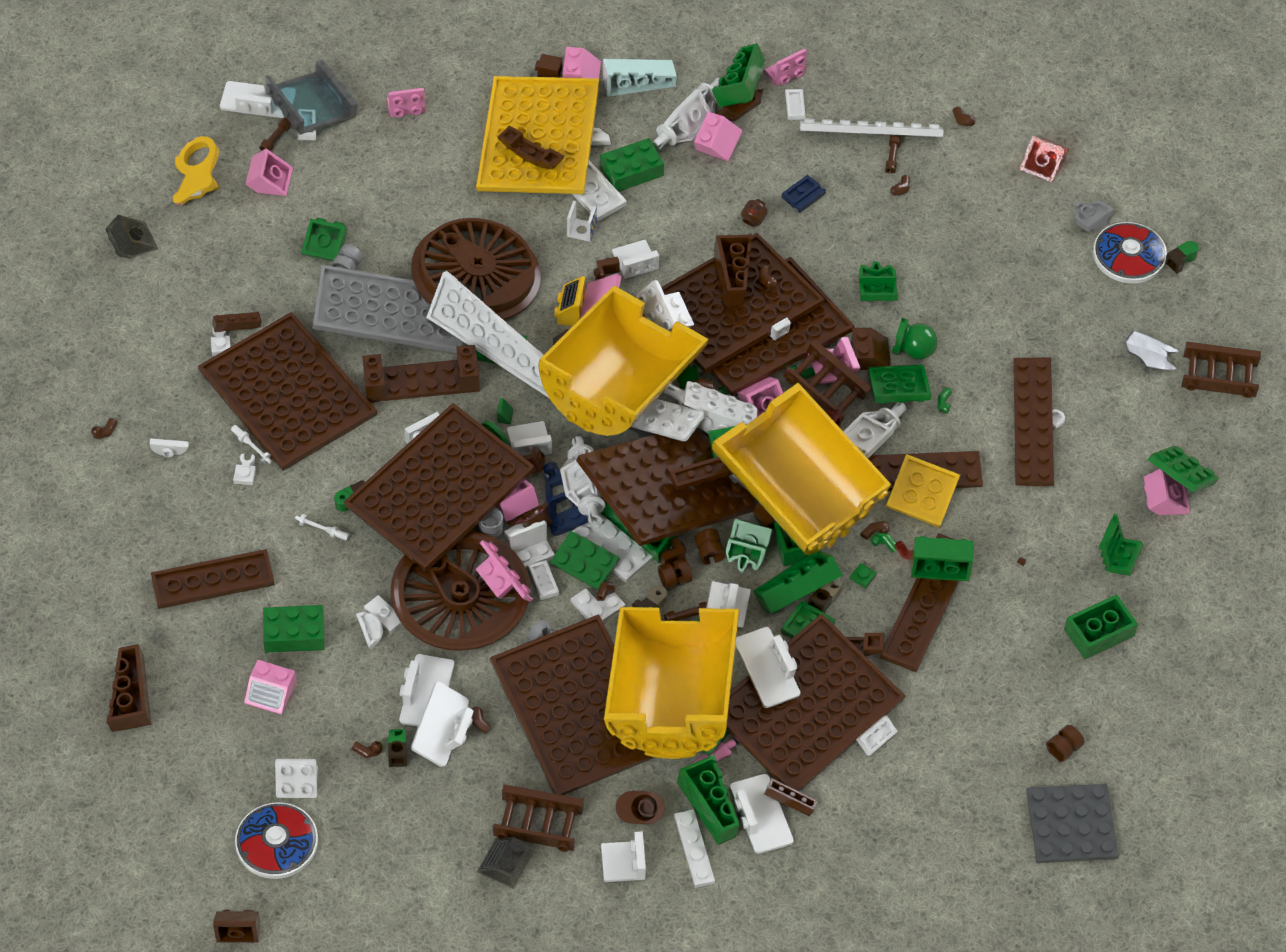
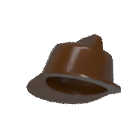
M544 503L517 516L515 519L508 521V525L522 524L526 528L533 523L545 521L547 527L552 524L547 511L549 503Z
M627 791L620 795L615 806L619 818L631 824H654L662 818L665 811L662 798L658 794L649 791Z

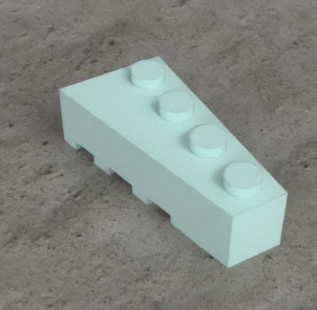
M603 59V84L607 97L676 86L677 75L672 60Z

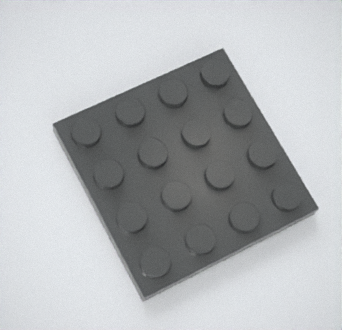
M1107 784L1026 788L1036 863L1118 859L1119 855Z

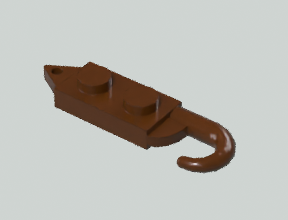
M756 89L752 101L724 106L715 114L723 116L729 121H736L761 104L764 89Z

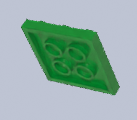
M924 364L868 367V377L875 403L924 402L931 400V390Z
M1171 446L1152 453L1148 458L1149 462L1193 493L1214 485L1219 479L1214 475V471L1201 466L1197 459L1184 454V450L1177 446Z

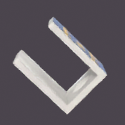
M573 201L567 217V237L590 242L597 224V206H593L588 221L576 219V201ZM579 226H585L587 232L580 234L576 229Z

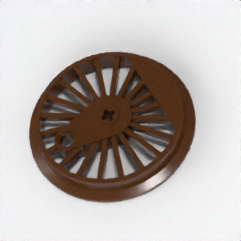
M462 218L449 221L426 235L416 247L412 257L411 272L413 281L419 293L430 305L438 287L435 282L441 279L444 272L430 276L428 270H447L458 281L462 280L461 284L465 287L467 284L471 286L470 291L473 294L475 287H480L482 302L503 320L514 317L524 311L535 299L541 283L539 263L525 240L509 227L492 220ZM462 231H468L469 240L463 237ZM473 231L482 232L479 246L476 245ZM486 233L494 235L484 249L483 244ZM499 238L505 240L504 243L491 251ZM511 245H513L516 248L514 250L501 253L503 250H505ZM430 247H432L434 249L441 251V254L430 252L428 250L430 249ZM518 255H522L523 258H524V259L505 260V259L512 258V257H515V256H518ZM425 258L443 261L444 263H425ZM527 266L528 268L526 270H521L511 267ZM485 285H487L490 291L492 292V294L488 297Z
M474 531L468 532L450 549H457V565L449 561L445 554L425 572L404 555L399 561L391 581V601L395 614L401 624L413 636L437 648L463 651L478 649L495 643L517 626L527 609L529 601L523 599L516 590H510L502 597H516V600L510 604L487 599L497 598L493 591H488L491 589L485 584L486 582L483 578L477 580L480 577L477 571L473 576L471 572L478 552L489 555L480 542L482 540L487 543L492 542L498 548V555L503 556L508 561L509 569L514 570L519 575V582L525 584L530 589L526 568L518 555L502 541L487 534ZM461 549L473 550L466 571L462 569ZM413 572L431 582L433 586L408 579ZM406 586L432 593L404 594ZM434 600L407 609L405 601ZM484 605L499 608L501 610L495 612ZM437 607L417 621L411 616ZM478 610L489 615L490 618L486 620V618ZM443 612L429 631L422 627V625ZM452 612L444 637L436 635L435 632ZM470 612L475 615L481 624L476 626ZM459 614L460 638H449L456 616ZM463 614H466L472 629L464 634Z

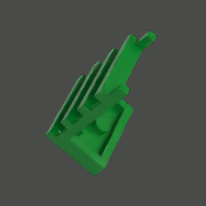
M1115 513L1098 547L1099 550H1102L1101 557H1104L1103 564L1106 565L1104 570L1131 576L1143 548L1142 541L1124 538L1118 514Z

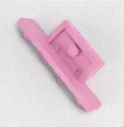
M482 540L480 544L489 554V557L476 570L497 598L501 599L514 587L523 599L531 602L533 598L529 595L531 593L530 589L525 584L519 582V575L514 570L509 569V563L503 556L498 555V548L492 542L487 543Z

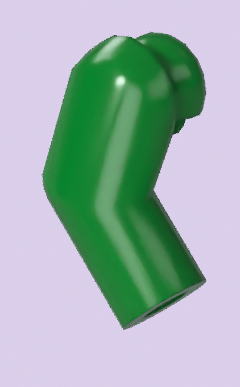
M945 387L938 395L937 409L945 414L950 411L949 408L951 407L950 404L946 403L952 394V390L949 387Z
M876 533L870 539L874 546H878L881 543L886 545L892 553L899 548L895 540L886 533Z

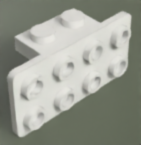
M233 81L226 82L220 103L221 110L284 118L280 108L274 104L270 95L266 94L264 85ZM282 89V93L293 105L296 91L294 89Z
M658 280L652 281L637 294V299L645 303L643 311L645 318L671 332L676 321L688 328L694 326L680 293L664 295Z
M688 381L686 384L683 403L688 407L703 411L705 415L697 426L698 428L706 431L736 426L741 422L748 424L757 417V408L751 403L742 402L733 396L724 395L695 382Z
M656 399L630 427L680 441H687L705 415L700 410Z
M764 627L736 638L737 652L765 708L800 696V690L794 679L797 664L795 659L791 658L787 642L783 641L780 635L774 637L770 628Z
M417 654L415 660H411L409 668L406 667L404 673L405 685L402 684L400 688V696L403 698V706L399 718L401 724L419 726L434 684L441 682L449 687L454 669L453 660Z
M441 682L435 683L411 749L438 766H445L451 750L464 744L466 731L472 724L473 719L471 717L474 711L467 707L469 704L468 698Z
M767 774L733 782L730 785L735 809L741 815L742 827L746 829L756 854L793 844V837L779 801L764 795L770 782L769 775Z

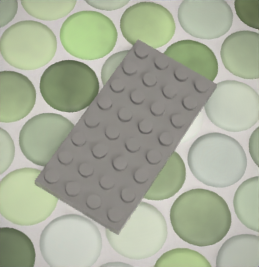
M327 265L321 266L312 329L457 353L456 346H462L460 339L426 318L431 305L419 293L413 280Z

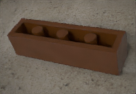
M259 312L214 315L212 325L214 332L260 328L262 320Z
M773 778L768 783L764 795L809 817L817 803V800Z

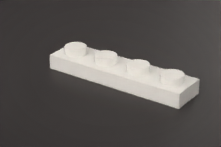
M694 809L675 813L674 819L694 887L715 884Z

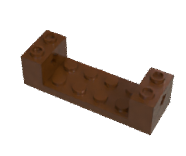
M475 345L456 346L457 360L382 367L381 354L362 356L366 398L369 402L480 392Z

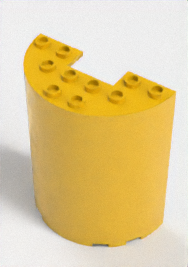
M613 286L539 359L540 379L548 397L568 421L573 422L587 432L608 436L617 435L626 431L706 347L708 338L678 321L673 324L672 331L669 332L643 317L645 307L643 301Z
M799 383L772 400L767 410L747 425L743 422L739 423L716 439L712 445L714 453L806 555L816 553L825 547L829 549L837 542L836 539L846 537L851 531L850 528L860 519L865 518L869 514V510L879 500H883L889 494L887 490L891 483Z
M620 607L604 715L605 725L611 735H616L621 739V744L631 750L637 748L645 751L644 755L665 759L696 756V752L702 750L709 751L715 747L717 741L724 737L727 727L739 609L699 608L700 621H661L660 608Z

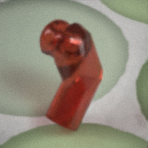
M898 541L895 544L898 553L902 558L911 560L912 551L907 549L903 541Z

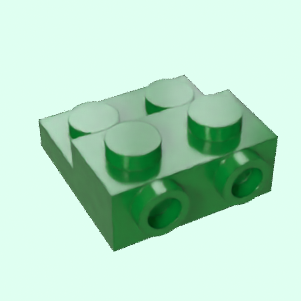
M310 218L301 254L333 262L344 245L348 231L346 226L337 221L329 223L323 218Z

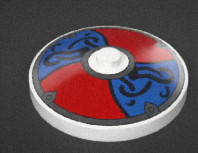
M1121 222L1106 227L1098 234L1093 247L1094 260L1099 269L1110 278L1124 283H1142L1153 279L1162 271L1167 255L1166 246L1155 231L1147 226L1133 222Z
M279 802L265 804L248 813L239 824L235 836L236 852L241 863L250 872L269 879L286 878L303 870L313 859L318 846L317 829L312 818L295 805Z

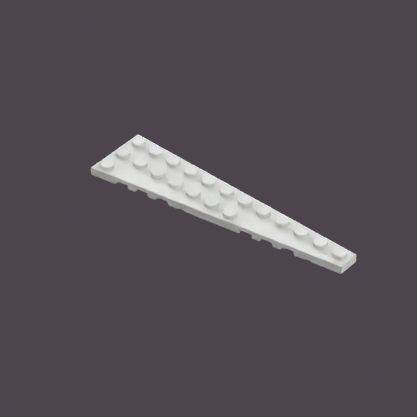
M448 271L442 273L426 318L466 344L475 345L478 352L548 397L539 374V359L543 354Z

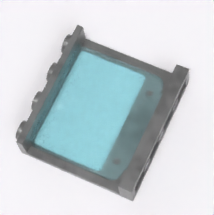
M323 59L316 61L315 72L278 84L270 76L266 77V85L264 86L266 94L270 95L274 104L280 108L283 116L287 117L293 129H296L300 135L356 117L357 102Z

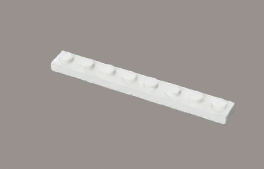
M805 118L804 121H800V131L943 137L944 131L942 127H939V124H929V127H925L920 123H911V126H904V123L893 122V125H886V122L877 121L875 124H868V121L850 123V120H840V123H834L831 119H822V122H815V119Z

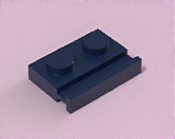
M807 174L784 191L781 198L801 213L824 196L826 189H822L820 184Z

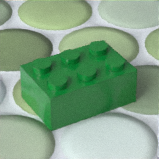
M650 138L600 155V169L618 192L664 176V162Z
M926 536L915 537L911 557V578L969 582L973 565L974 541L928 538Z
M1116 594L1067 617L1064 630L1083 658L1087 659L1134 637L1138 623Z
M323 605L263 608V643L265 653L325 650Z

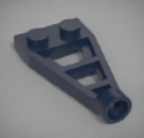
M549 462L545 464L543 471L546 479V503H549L547 511L552 520L550 529L553 536H558L588 523V516L580 513L578 506L565 496V492L556 496L553 495L554 487L561 484L563 486L562 476L557 463ZM568 499L572 503V508L557 514V503Z

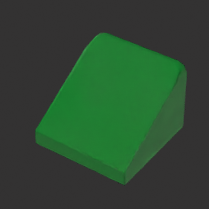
M696 366L685 369L678 376L680 389H685L688 381H695L699 378Z
M504 398L499 399L497 422L511 424L514 409Z

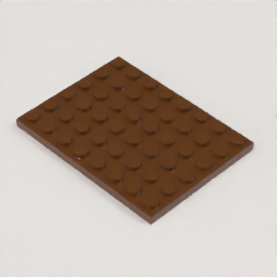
M758 233L752 235L747 286L743 305L725 306L715 257L661 287L664 295L680 293L694 323V326L690 329L708 338L706 347L693 360L705 374L771 336L772 326L785 318H788L793 323L825 304V299ZM761 266H767L769 268L768 274L777 280L775 288L760 284L759 272Z
M792 257L785 259V261L825 299V304L791 323L789 333L777 340H773L769 336L710 371L711 374L731 396L808 356L807 349L814 339L825 347L851 333L852 328H855V325Z
M293 312L198 365L200 373L266 452L271 454L272 459L282 471L377 415L376 408Z
M452 403L344 501V505L426 572L535 471V466Z
M698 427L687 441L654 434L581 454L576 459L582 470L639 546L752 513L758 505L748 490L738 482L735 484L731 481L730 475L676 491L669 477V471L713 458L709 439Z
M599 614L490 657L494 671L554 794L566 795L656 758L644 755L645 751L637 748L631 750L621 744V739L616 735L612 736L605 725L604 715L614 643Z
M820 614L787 642L791 658L795 659L797 664L794 679L800 690L799 697L765 708L749 676L730 692L726 730L777 781L797 791L804 788L852 746L859 736L880 718L886 716L906 697L823 614Z

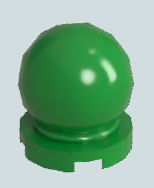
M902 318L892 354L899 355L900 351H904L908 357L914 360H924L930 357L938 346V338L934 330L923 323H916L910 326L908 324L909 319Z

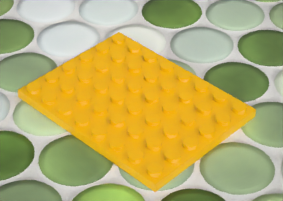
M494 76L476 184L477 191L584 194L600 85L599 79ZM510 125L522 132L527 140L545 150L551 148L564 155V159L554 169H544L535 166L508 149L498 139V136Z

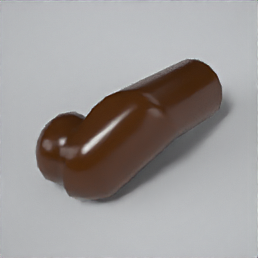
M960 107L953 108L954 117L959 125L973 126L975 124L974 117L963 114Z
M761 266L759 272L760 284L775 288L777 280L768 274L769 268L767 266Z
M109 418L105 427L94 426L91 429V433L96 439L108 437L112 434L118 422L114 418Z

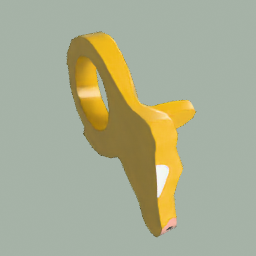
M204 136L196 137L182 148L179 156L175 157L176 168L185 175L179 190L173 196V202L177 205L183 206L190 200L202 198L207 192L218 191L219 186L212 177V170L218 160L219 149L213 139ZM203 147L209 148L207 157L201 163L188 165V160L193 152Z

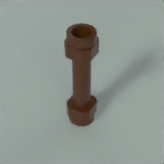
M285 117L281 119L278 123V128L268 140L264 139L259 149L261 151L264 149L271 151L274 142L280 135L290 129V121Z
M899 135L890 136L889 159L886 161L885 166L886 173H890V169L891 173L894 174L896 172L897 162L895 160L897 148L900 147L901 140Z
M701 602L698 607L677 613L674 611L664 614L665 621H678L698 615L699 608H706L707 602Z

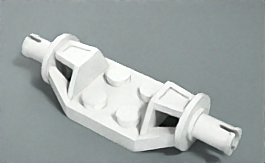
M716 78L710 85L701 83L672 112L665 123L657 127L658 137L652 141L657 151H660L666 143L674 146L676 143L691 141L697 136L707 112L715 113L717 101L712 89L714 86L718 87V80L720 78Z
M897 402L891 410L881 408L879 411L864 412L843 432L869 458L900 427L901 423L898 417L907 408L903 403Z
M577 436L575 439H572L573 447L567 453L568 460L560 469L565 496L578 506L581 514L588 516L590 524H597V521L600 522L601 520L599 514L604 510L605 502L600 492L576 461L578 455L592 452L593 449L591 446L584 444L582 437Z

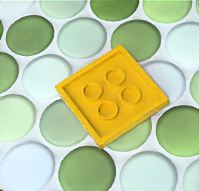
M906 454L886 508L940 528L960 475Z

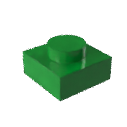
M860 563L850 575V580L866 589L876 577L877 572Z

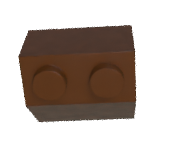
M871 327L852 328L851 346L859 363V370H868V367L891 366L887 337Z
M229 909L216 911L213 921L216 942L259 943V911H233Z

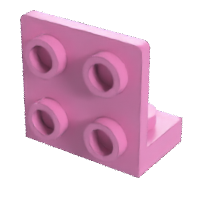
M802 49L776 62L775 65L766 68L764 73L775 86L785 85L791 79L801 77L806 71L807 50Z
M424 88L389 92L387 103L390 117L424 113Z
M842 337L835 348L827 350L857 374L860 366L848 337ZM817 360L811 363L815 374L823 368V365ZM828 372L819 383H833L837 380V377Z

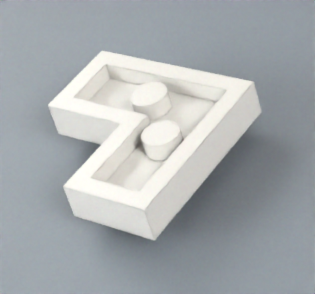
M584 589L570 599V602L586 619L599 614L603 622L620 611V607H626V604L615 592L607 595L604 601H597L587 589Z

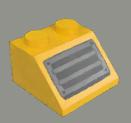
M584 276L564 284L562 292L558 293L557 303H559V307L556 306L554 312L557 324L573 326L581 318L585 298Z

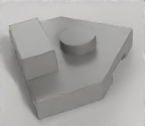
M1094 201L1092 204L1075 202L1076 225L1088 232L1092 230L1096 233L1108 224V218L1114 214V209L1102 201Z

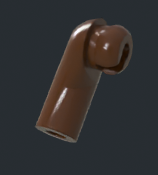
M903 175L901 183L891 187V194L893 196L906 194L909 191L910 177Z
M885 521L870 523L860 535L868 540L875 532L887 533L890 528Z
M602 582L596 599L604 601L607 595L615 592V585L612 582Z
M475 706L471 708L474 711L471 717L473 719L472 724L486 734L491 725L484 721L482 709Z
M356 741L352 746V750L365 758L378 756L382 752L383 746L379 741H374L368 747Z

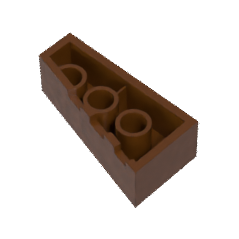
M752 234L716 236L713 251L725 306L743 305Z
M139 644L121 647L118 650L115 681H113L112 699H110L109 703L110 711L106 721L112 732L152 725L144 654Z

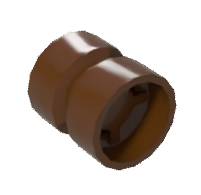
M704 529L695 535L694 540L703 564H711L709 557H712L713 563L721 562L725 558L726 554L717 529Z
M685 558L673 561L672 565L668 562L658 566L659 578L666 590L676 587L677 583L683 585L692 582L691 569Z
M1066 725L1058 732V735H1054L1046 742V747L1049 753L1059 762H1064L1072 755L1073 751H1077L1084 745V738L1074 726Z

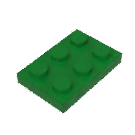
M570 531L550 563L598 590L600 584L608 580L620 558L577 533Z

